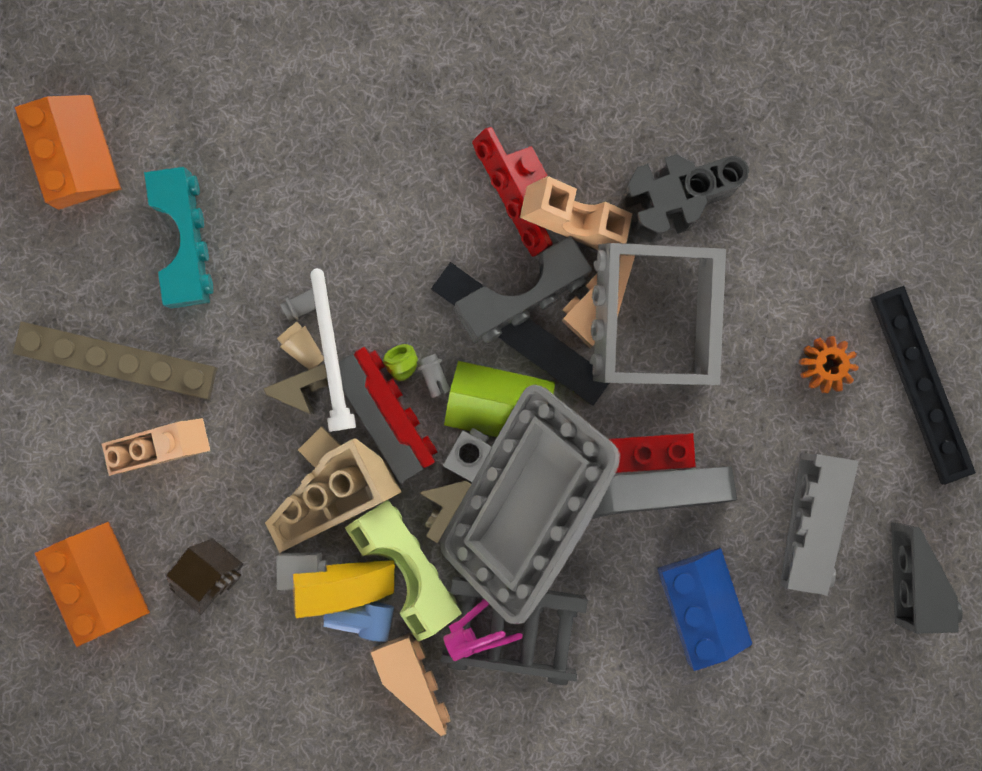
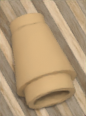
M297 321L277 338L282 344L280 348L308 370L317 367L324 361L321 351L306 326L302 327Z

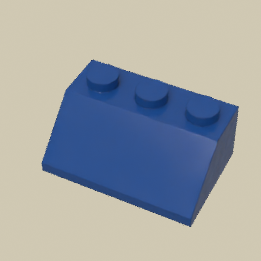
M721 548L657 568L687 662L694 671L727 661L752 645Z

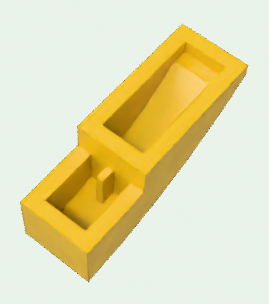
M394 560L326 565V572L293 574L295 618L340 612L366 605L393 594Z

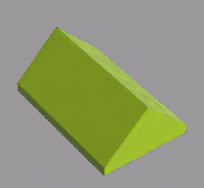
M458 361L449 393L444 426L471 431L474 428L485 435L498 437L521 394L527 387L539 385L553 394L555 382Z

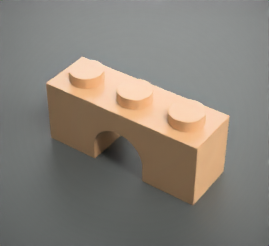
M549 176L527 186L520 218L567 238L571 236L573 240L598 250L599 244L627 243L633 213L608 202L588 205L574 201L577 189Z

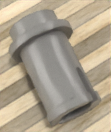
M313 289L290 300L287 297L285 298L286 302L280 304L289 322L293 320L299 322V317L316 309Z
M436 353L419 359L420 367H417L418 371L421 370L431 398L449 392L451 389L440 365L442 358L438 359Z

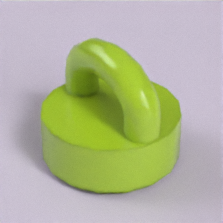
M402 344L395 346L383 357V363L387 371L396 381L408 379L416 370L418 357L411 345Z

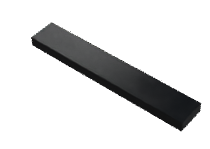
M450 262L431 290L455 307L457 301L480 289L483 285ZM527 319L515 327L510 323L500 329L502 334L497 338L592 406H594L609 385V383L593 381V364H590L588 360L531 319Z
M905 286L871 297L870 300L940 483L946 485L975 474V469Z

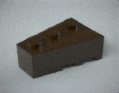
M212 538L189 547L166 574V578L170 583V590L202 615L218 594L222 595L226 590L229 591L239 580L241 574L237 571L243 563Z

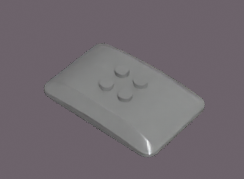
M531 385L521 394L470 488L444 531L440 543L443 556L507 622L511 624L525 622L561 571L592 519L617 470L620 457L618 449L611 441L546 388L539 385Z

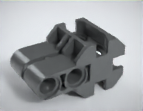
M675 154L664 158L666 165L656 171L657 179L653 178L649 163L637 167L622 195L625 208L641 203L643 211L637 213L638 221L631 223L634 235L650 243L661 240V234L671 229L668 222L669 219L673 220L677 234L688 231L699 220L706 205L732 196L747 180L749 167L746 161L741 157L729 156L695 167L694 162ZM723 175L729 177L731 182L727 181ZM690 185L696 186L700 193L692 190Z

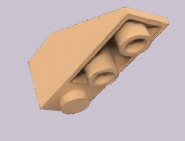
M620 255L617 317L635 259L634 255ZM597 274L586 285L590 291L581 300L575 296L563 308L567 315L562 319V322L589 348L595 344V340L591 336V325L593 320H596V306L593 304L592 293L594 286L597 285Z
M203 418L175 422L102 443L109 476L210 451Z
M408 633L373 647L371 655L382 684L440 736L446 735V723L450 722L449 713L444 702L440 704L437 702L434 691L438 690L437 682L433 672H426L422 663V659H425L426 655L421 641L414 640L412 634Z

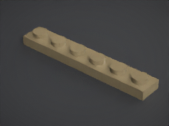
M22 321L20 322L13 354L208 400L211 397L218 368Z

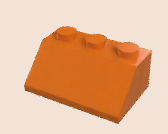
M91 95L47 96L15 107L45 203L60 210L121 190Z
M109 522L66 538L34 553L76 647L150 613Z

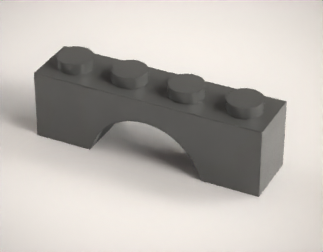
M571 236L542 252L538 261L540 270L539 281L530 291L518 296H504L483 286L455 303L454 312L474 344L481 340L485 344L491 342L502 334L501 328L510 323L514 327L518 326L531 317L530 311L539 306L542 310L547 309L559 301V294L566 290L574 293L588 283L586 279L591 273L592 268Z

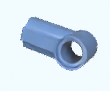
M371 602L360 607L325 614L323 627L358 633L359 637L367 640L387 642L394 606Z

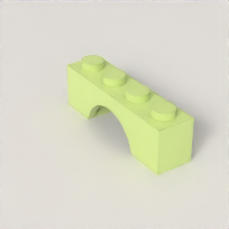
M389 499L345 527L362 556H383L389 560H394V563L401 570L407 586V596L400 615L418 642L433 636L462 614L457 606L455 597L447 591L439 578L437 569L433 564L429 563L420 549L419 541L414 535L410 534L402 521L399 510L392 506Z

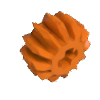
M834 336L828 337L826 342L821 338H817L814 340V347L806 346L803 349L804 353L810 358L799 359L800 365L808 366V370L803 371L800 375L802 378L813 377L809 382L811 389L820 385L821 393H829L831 387L835 392H840L843 390V382L851 384L854 381L848 371H857L859 367L856 364H850L849 359L855 358L857 353H845L848 348V342L842 341L837 345ZM832 359L834 366H831L830 370H825L823 364L827 360Z

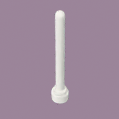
M316 268L311 271L310 276L332 404V411H329L330 418H327L329 432L356 428L355 416L350 413V408H346L324 272Z

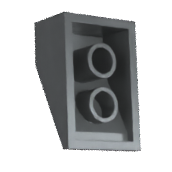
M891 523L895 624L915 633H959V623H961L963 618L961 604L958 602V597L921 528L902 523Z

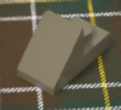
M325 364L263 388L265 394L306 413L314 414L305 389L309 388L312 393L328 387Z
M463 480L420 492L421 495L442 506L441 511L434 508L424 525L430 529L426 535L427 538L436 543L439 542L472 482Z

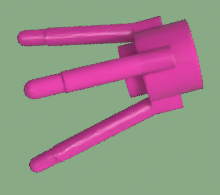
M483 599L459 621L449 625L451 633L444 636L443 640L453 661H457L475 653L520 640L523 635L516 633L505 636L504 631H499L477 639L471 628L465 630L463 627L489 605Z

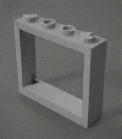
M622 243L599 244L597 261H594V268L597 271V285L594 286L592 293L593 304L596 306V320H593L591 325V336L595 340L594 354L590 358V364H593V381L603 383L720 385L726 249ZM620 255L699 259L694 374L615 372Z

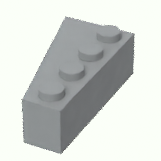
M800 454L781 574V586L787 589L828 596L829 589L834 586L836 579L834 567L841 547L842 532L859 461L820 454Z

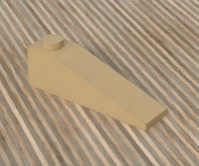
M356 438L327 452L319 460L320 463L301 481L302 484L295 492L287 497L265 522L279 553L401 493L388 463Z

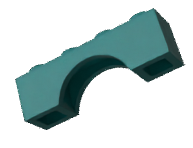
M184 166L144 172L148 205L158 212L170 215L176 222L180 232V247L176 257L167 267L158 272L162 305L172 309L210 303L209 294H213L214 287L211 275L206 274L204 261L209 260V252L206 242L201 241L200 228H204V217L201 208L196 206L195 196L200 195L196 175L192 176V173Z

